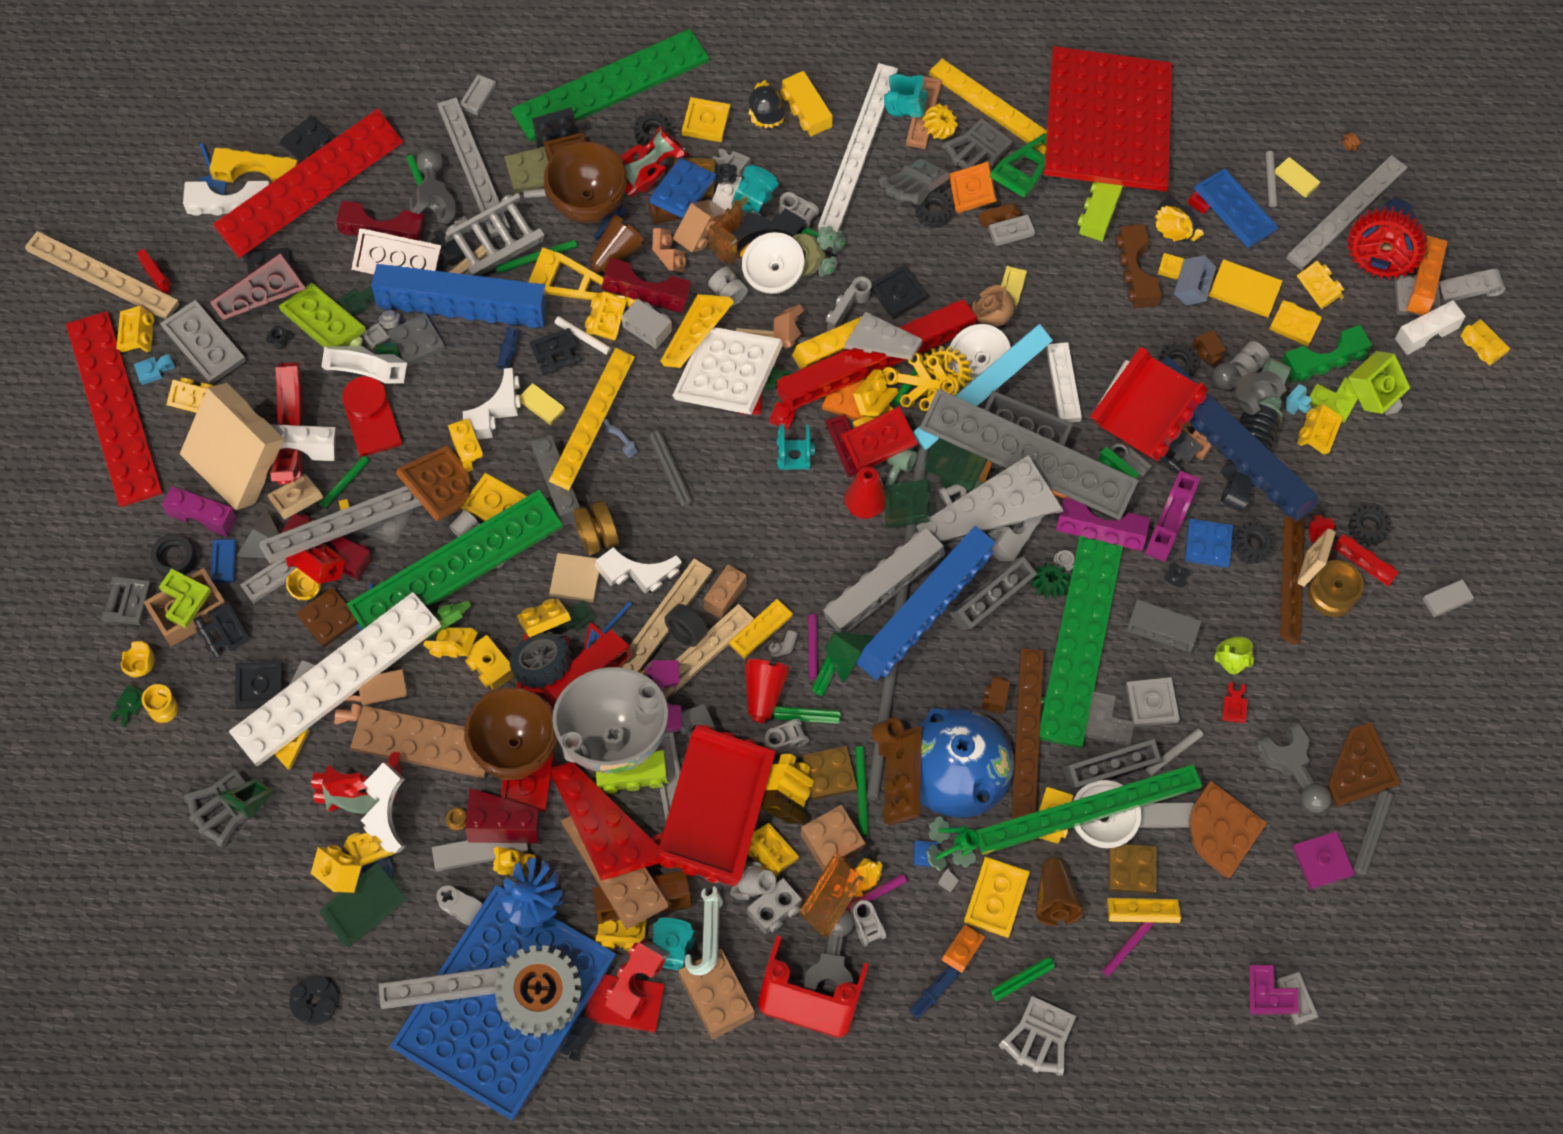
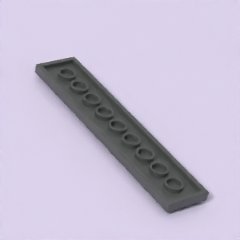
M940 389L937 390L920 426L921 430L1006 469L1029 455L1051 490L1117 520L1121 519L1139 481Z

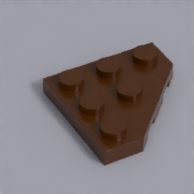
M1371 722L1352 728L1347 734L1326 787L1330 791L1336 808L1400 785L1399 778Z

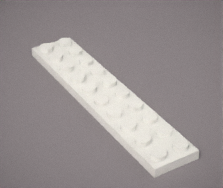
M412 592L232 728L229 733L258 767L354 694L362 685L380 674L441 627L440 622Z

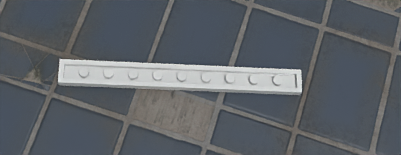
M880 63L877 66L817 231L821 227L832 226L836 232L840 231L885 108L884 94L891 91L889 76L894 73L897 74L898 68Z

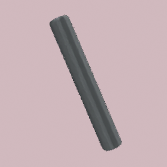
M659 430L650 434L651 442L682 507L690 505L692 499Z
M1386 790L1379 793L1354 866V872L1359 875H1366L1368 873L1393 799V794Z

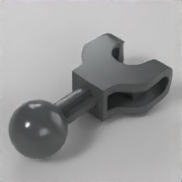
M425 149L419 153L416 161L417 167L425 175V179L409 198L410 211L420 215V212L428 207L436 214L438 222L447 225L455 216V200L446 190L445 183L437 180V173L443 166V158L438 151Z
M1222 363L1216 366L1212 372L1213 384L1220 390L1235 388L1236 396L1241 400L1242 411L1250 415H1254L1261 410L1258 406V402L1268 396L1279 397L1286 392L1282 378L1270 371L1260 373L1249 372L1240 377L1234 365Z
M1298 723L1288 725L1286 736L1290 743L1289 746H1278L1267 736L1258 739L1256 747L1264 763L1272 769L1282 771L1286 778L1291 775L1295 776L1303 789L1301 794L1303 806L1312 813L1325 811L1330 806L1331 794L1324 785L1315 783L1306 770L1310 762L1307 756L1309 738Z
M832 908L823 918L824 929L829 934L826 954L821 953L820 961L811 966L806 972L805 989L816 992L817 987L822 983L833 984L836 988L845 982L853 984V978L844 966L845 957L840 956L843 937L848 935L853 927L852 915L844 908Z

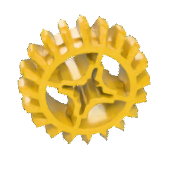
M940 346L939 352H936L935 349L931 350L932 355L941 358V366L948 373L947 376H953L958 380L959 391L967 385L966 383L972 381V378L969 376L973 374V370L969 368L971 363L967 360L965 354H961L959 349L953 351V348L948 346L945 351L944 347ZM925 353L926 360H922L923 365L933 379L939 380L933 368L927 365V359L930 356ZM935 358L932 361L933 366L937 363ZM952 361L959 365V373L952 370ZM930 388L923 396L927 395V398H929L938 389Z

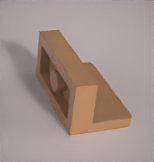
M403 670L378 674L359 688L362 705L406 696L407 685Z

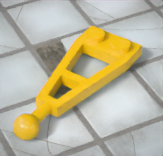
M542 248L529 282L545 284L546 294L592 300L598 293L587 292L591 280L602 286L604 278L563 254ZM560 263L584 275L579 290L551 287ZM608 291L606 292L627 300L626 306L628 308H630L631 305L637 300L630 299L628 297L618 295L615 293H610Z

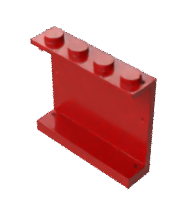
M1140 347L1090 417L1102 429L1158 462L1160 457L1165 456L1173 439L1175 440L1179 437L1181 428L1186 421L1188 422L1192 419L1197 406L1205 401L1208 390L1204 383L1200 382V384L1193 382L1152 358L1148 350Z

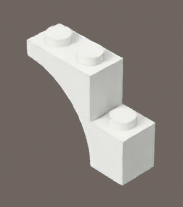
M324 346L321 367L325 370H339L366 375L384 383H404L407 362L394 354L375 355L362 346Z
M513 368L504 369L500 388L489 401L475 409L463 411V420L469 419L477 439L493 438V430L496 429L495 418L518 416L517 408L521 407L520 395H517L516 389L520 388L519 376H515Z
M613 547L596 560L595 568L610 586H613L615 583L620 585L629 577L627 575L629 574L646 594L650 590L654 592L663 585L661 581L665 578L672 579L680 572L679 568L682 562L677 556H674L667 561L657 564L637 563L625 558Z
M382 763L364 782L368 787L367 793L375 800L379 798L380 801L361 821L365 824L363 828L372 837L376 835L382 840L380 845L387 852L400 853L406 845L395 831L392 820V805L395 794L405 779L389 763Z

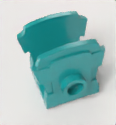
M896 73L890 75L889 87L891 91L884 94V105L888 113L894 117H904L906 114L910 117H922L928 101L924 77L921 75L909 77Z
M755 165L746 166L742 175L744 180H740L731 205L749 214L753 210L759 213L763 204L773 197L771 192L775 190L779 183L776 181L777 178L765 169Z
M781 424L778 429L777 446L779 447L778 468L780 470L810 469V456L815 455V442H811L809 425L806 424L805 440H784V424ZM792 450H797L801 456L798 459H791L788 454Z
M659 918L653 924V944L669 953L662 968L679 972L680 969L685 967V955H687L688 950L692 949L696 939L693 937L695 931L692 930L690 923L674 918Z

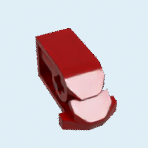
M322 543L286 557L288 567L296 566L317 584L341 579L345 559Z

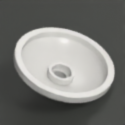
M767 233L759 236L747 247L742 259V270L748 283L756 290L770 294L780 293L791 288L800 279L805 266L804 253L795 239L783 233ZM775 266H779L778 270H773Z
M978 324L962 330L953 339L950 347L953 348V351L959 349L961 354L967 356V360L971 363L969 368L973 370V374L969 376L973 380L1011 348V345L1004 333L996 327ZM985 357L986 361L980 363V359ZM952 361V370L959 373V365Z
M1109 780L1089 783L1076 794L1074 800L1123 785ZM1138 807L1108 816L1107 822H1102L1099 819L1074 828L1086 842L1100 848L1119 847L1130 841L1136 834L1141 822V809Z

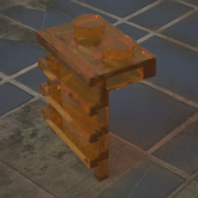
M745 196L740 201L735 200L733 208L731 210L727 208L725 216L723 218L719 216L715 226L712 224L709 226V249L716 253V256L721 261H726L731 265L737 260V238L731 232L737 230L740 226L742 206L748 201V198Z

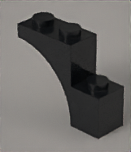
M785 208L781 214L778 213L774 217L772 222L753 210L748 216L743 217L737 230H733L728 237L729 250L736 254L742 247L767 233H783L790 237L801 234L806 228V220Z

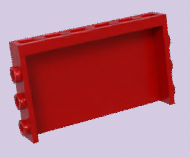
M696 725L691 733L655 861L661 862L660 865L666 868L676 867L682 869L687 875L696 876L698 874L704 876L707 881L712 883L722 882L736 886L741 881L776 751L759 746L752 740L735 738L733 734L728 732L720 733L714 731L712 727L707 725Z

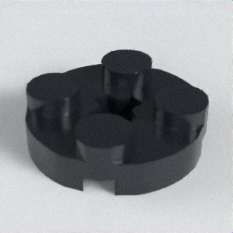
M313 976L305 978L293 986L290 992L289 1006L292 1014L302 1023L311 1026L321 1025L329 1021L339 1004V997L335 987L324 977ZM313 995L320 997L316 1007L308 1004L310 997Z

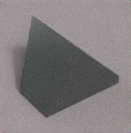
M267 510L262 511L238 552L237 557L266 558L259 546L260 541L279 534Z

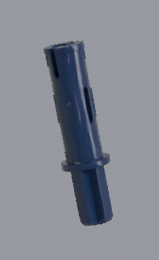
M948 965L926 990H922V996L909 1009L911 1015L918 1019L932 1004L936 1005L937 999L948 989L961 972Z

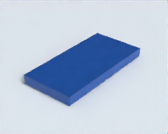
M1225 168L1198 183L1194 188L1247 248L1273 234L1279 228Z

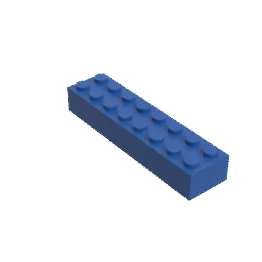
M376 263L371 285L377 307L384 310L399 309L407 313L415 311L422 312L423 314L426 313V315L439 314L447 318L455 316L463 317L466 320L479 319L485 320L488 323L503 322L511 326L519 324L530 328L544 327L548 309L545 284Z
M974 526L864 648L856 664L876 681L881 676L886 678L893 670V666L897 661L900 662L904 658L911 645L914 646L919 641L923 632L933 625L937 616H941L949 606L948 604L959 596L963 587L974 579L978 570L981 571L989 561L988 559L994 553L991 549L996 542L978 527Z

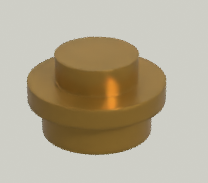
M462 808L451 809L445 818L447 826L454 831L463 830L466 826L467 812Z

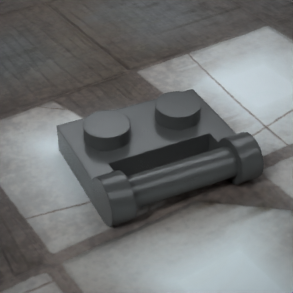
M112 577L110 595L106 609L102 612L100 619L109 623L118 622L141 626L146 608L144 601L148 600L152 584L150 581ZM125 587L119 612L115 613L120 590Z

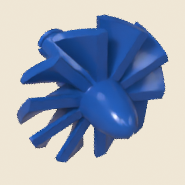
M530 858L526 862L529 870L528 880L524 875L520 862L515 864L512 877L520 882L515 883L505 878L504 888L507 897L501 898V903L509 913L507 916L509 921L524 928H538L543 926L542 922L556 914L557 911L553 907L560 906L563 901L559 899L564 898L562 890H550L557 886L559 879L558 871L556 870L543 885L544 876L550 869V865L547 861L542 860L541 871L536 878V859Z

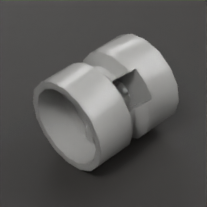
M729 267L718 270L708 283L716 295L731 297L734 301L731 307L742 301L748 292L747 287L740 279H737V276Z
M1249 341L1240 353L1230 361V364L1234 365L1239 372V376L1243 377L1249 372L1258 373L1270 356L1261 344Z

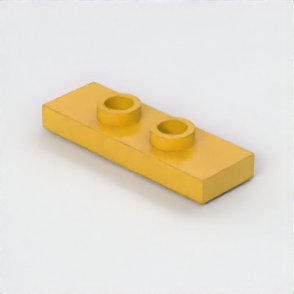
M776 599L730 640L729 645L745 660L792 618L793 613Z

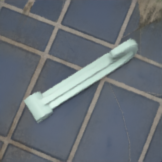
M715 886L710 896L705 888L701 892V897L704 900L702 963L693 966L691 956L689 954L685 955V967L694 975L707 974L714 968L718 960L719 908L723 905V899Z

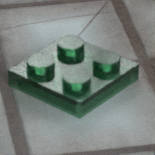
M928 479L886 486L885 525L888 528L930 522V482Z

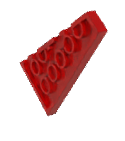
M573 762L551 767V776L601 881L661 863L655 861L659 846Z

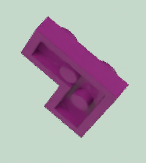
M1250 965L1251 1015L1300 1014L1299 989L1275 988L1274 965Z

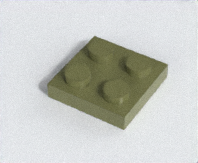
M544 147L504 156L514 194L524 192L523 190L544 187V171L549 163Z

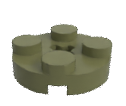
M811 234L794 235L792 238L798 242L802 251L806 252L805 266L801 276H810L820 267L821 262L825 259V252L820 248V243L817 242L815 236Z

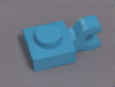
M164 355L158 361L155 357L134 364L141 385L162 379V372L175 368L170 355Z

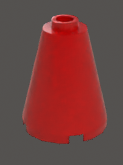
M872 467L861 468L845 490V506L852 515L861 519H870L879 513L881 514L887 505V492L878 471Z
M748 659L745 661L748 716L752 717L753 722L765 723L766 720L771 719L789 674L790 667L788 665L778 662L775 665L769 663L770 661L759 659Z

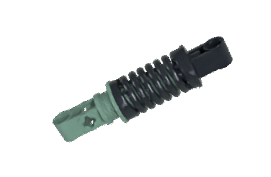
M1269 358L1262 372H1273L1281 377L1285 384L1290 367ZM1281 395L1279 397L1268 396L1258 402L1261 410L1254 415L1242 411L1239 421L1270 451L1275 440L1277 427L1281 423L1283 416L1279 410L1282 403ZM1226 460V464L1222 468V475L1228 481L1222 493L1221 502L1242 511L1249 501L1251 488L1255 486L1246 474L1238 471L1236 465L1231 460Z

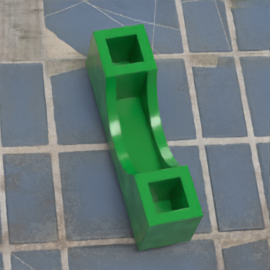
M1361 325L1341 332L1337 340V349L1331 353L1319 354L1302 346L1285 352L1281 363L1290 367L1288 376L1292 383L1298 381L1305 382L1316 374L1324 375L1332 368H1342L1353 360L1361 361L1365 359L1372 344Z

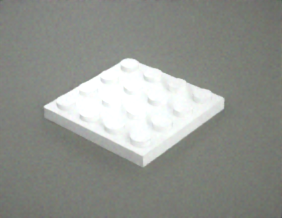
M713 327L692 353L673 393L674 399L752 414L782 348L783 343L781 339Z

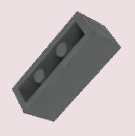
M1137 600L1126 631L1191 652L1201 621L1192 615L1176 613L1168 607L1161 608L1155 606L1147 600Z

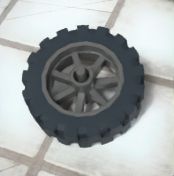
M541 632L536 636L527 637L525 641L522 640L518 644L519 646L513 649V655L509 659L511 662L510 668L517 681L525 687L527 685L531 689L535 687L544 688L545 685L549 684L550 686L554 684V681L564 677L563 674L567 673L570 669L569 665H572V653L565 639L559 634L554 635L553 632H547V634Z

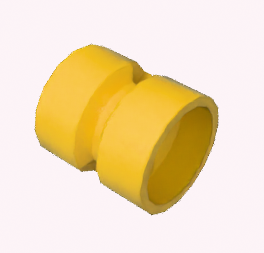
M155 684L144 691L142 704L154 721L159 723L169 722L177 715L178 703L165 685Z

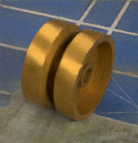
M604 500L592 503L591 512L593 518L589 510L584 506L573 510L576 528L588 555L600 552V539L607 549L619 545L616 529Z
M1341 560L1328 561L1314 576L1308 586L1307 596L1309 602L1316 611L1324 616L1333 618L1344 616L1351 611L1363 593L1364 580L1357 568L1350 563Z

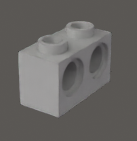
M783 878L775 885L772 892L763 894L747 908V915L765 935L770 931L774 933L783 925L782 921L788 916L790 918L794 917L801 910L802 899ZM782 897H787L791 900V903L782 905L778 900ZM764 912H770L773 918L764 920L760 915Z

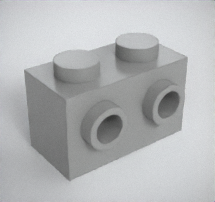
M639 299L622 316L623 328L655 349L672 332L670 318L664 313L660 314L655 311L649 303H643Z

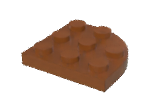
M444 446L399 467L396 471V475L436 522L458 511L464 505L469 495V474L466 468L463 467L462 462L448 446Z
M1212 781L1205 786L1193 804L1189 815V827L1195 850L1206 863L1226 878L1232 876L1267 824V822Z

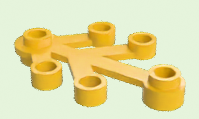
M917 352L915 354L917 361L914 362L913 359H908V362L914 366L920 377L900 374L897 369L890 367L882 371L887 385H895L897 382L918 386L908 395L901 397L900 403L906 408L913 407L915 400L930 388L940 389L953 396L959 391L958 380L953 376H947L941 366L942 360L939 356L932 355L927 359V365L933 368L939 380L931 378L922 363V355ZM934 358L937 361L935 366L932 364ZM892 373H894V379H893V380H891V378H890V376H891ZM949 383L952 384L950 391L947 388ZM936 392L929 398H923L920 401L919 407L921 410L928 411ZM907 398L910 399V403L908 405L905 402ZM926 401L929 402L928 408L924 406Z

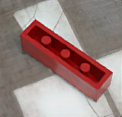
M613 630L601 635L592 646L584 649L572 661V665H569V671L563 674L564 677L562 679H557L550 686L549 684L545 685L543 689L546 698L555 705L561 692L576 678L597 669L621 667L632 658L629 645Z

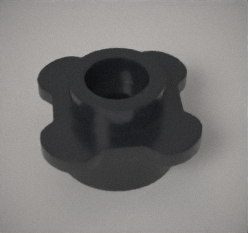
M724 163L717 167V183L729 182L732 184L736 182L735 172L737 168L735 165Z
M275 326L270 330L269 335L266 336V341L274 344L277 349H282L287 340L292 338L290 332H286L283 327Z
M1171 563L1169 565V572L1165 574L1164 579L1174 586L1183 587L1185 585V578L1189 576L1190 571L1188 568H1182L1176 563Z

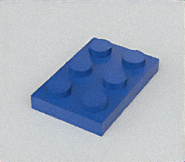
M680 158L650 196V203L684 218L690 204L700 202L715 182L716 174Z

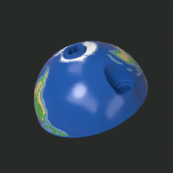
M930 710L927 718L918 725L922 727L920 802L932 811L950 817L976 816L990 810L1004 798L1013 780L1014 754L1007 735L992 719L974 710ZM933 719H938V720H940L941 722H936V723H934V722H931V720H933ZM980 795L985 796L988 801L985 803L980 802L977 797Z

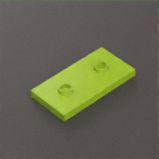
M310 283L306 286V289L299 291L279 305L282 313L323 348L324 346H347L366 332L365 326L313 283Z

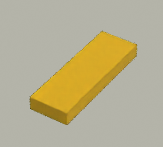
M1108 898L1107 900L1109 921L1180 923L1181 920L1178 899Z

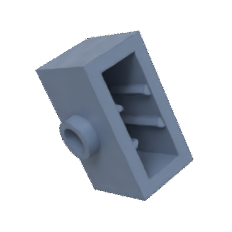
M1205 255L1184 259L1174 295L1185 305L1206 302L1216 266Z

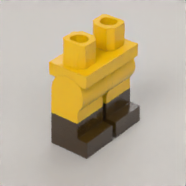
M781 754L779 764H772L761 808L775 815V817L786 824H805L807 815L803 813L805 801L810 794L809 787H813L814 780L808 777L810 766L804 763H795L796 757L792 754Z

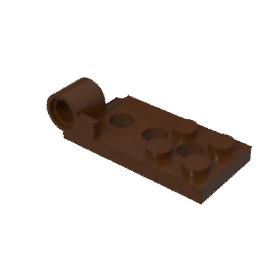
M892 717L876 723L872 728V736L879 744V756L886 757L885 806L883 812L884 824L895 825L920 816L922 727L916 726L904 731L902 722Z

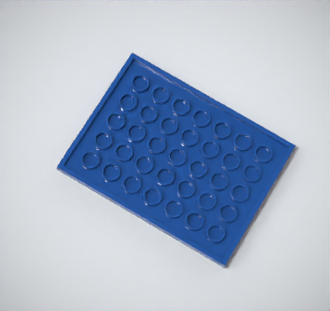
M495 885L436 976L505 966L506 960L510 956L514 958L517 956V951L522 948L524 952L529 951V946L536 945V949H542L543 945L549 946V951L552 952L556 948L561 951V956L564 958L568 956L571 959V965L576 966L578 977L581 980V997L578 1010L574 1013V1018L571 1022H566L565 1028L562 1030H554L552 1035L547 1036V1033H541V1037H534V1033H528V1036L521 1034L519 1029L513 1030L510 1027V1023L503 1020L501 1012L498 1011L496 994L417 1004L390 1047L514 1122L617 955L553 917L542 922L543 926L538 928H524L512 923L507 918L509 913L501 903V898L507 897L505 889ZM535 976L528 977L525 980L526 989L520 990L523 999L528 1003H533L528 997V983ZM544 977L549 983L548 998L541 1003L543 1005L550 1002L556 994V986L549 977ZM537 985L536 989H534L537 995L542 991L540 985Z

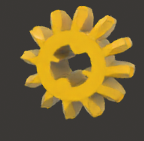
M940 103L930 107L922 118L925 122L923 127L928 129L927 134L931 133L933 139L939 138L940 140L950 137L958 126L955 122L957 117L952 114L953 110H948L947 105L942 106Z

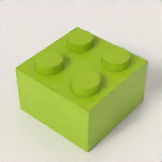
M1376 351L1348 377L1363 409L1368 412L1383 414L1410 389L1401 366L1393 353Z

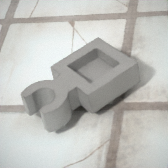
M719 149L718 152L721 157H712L715 159V165L717 166L724 163L735 165L737 168L735 175L738 177L743 175L746 166L751 165V158L734 151L729 155L726 150Z

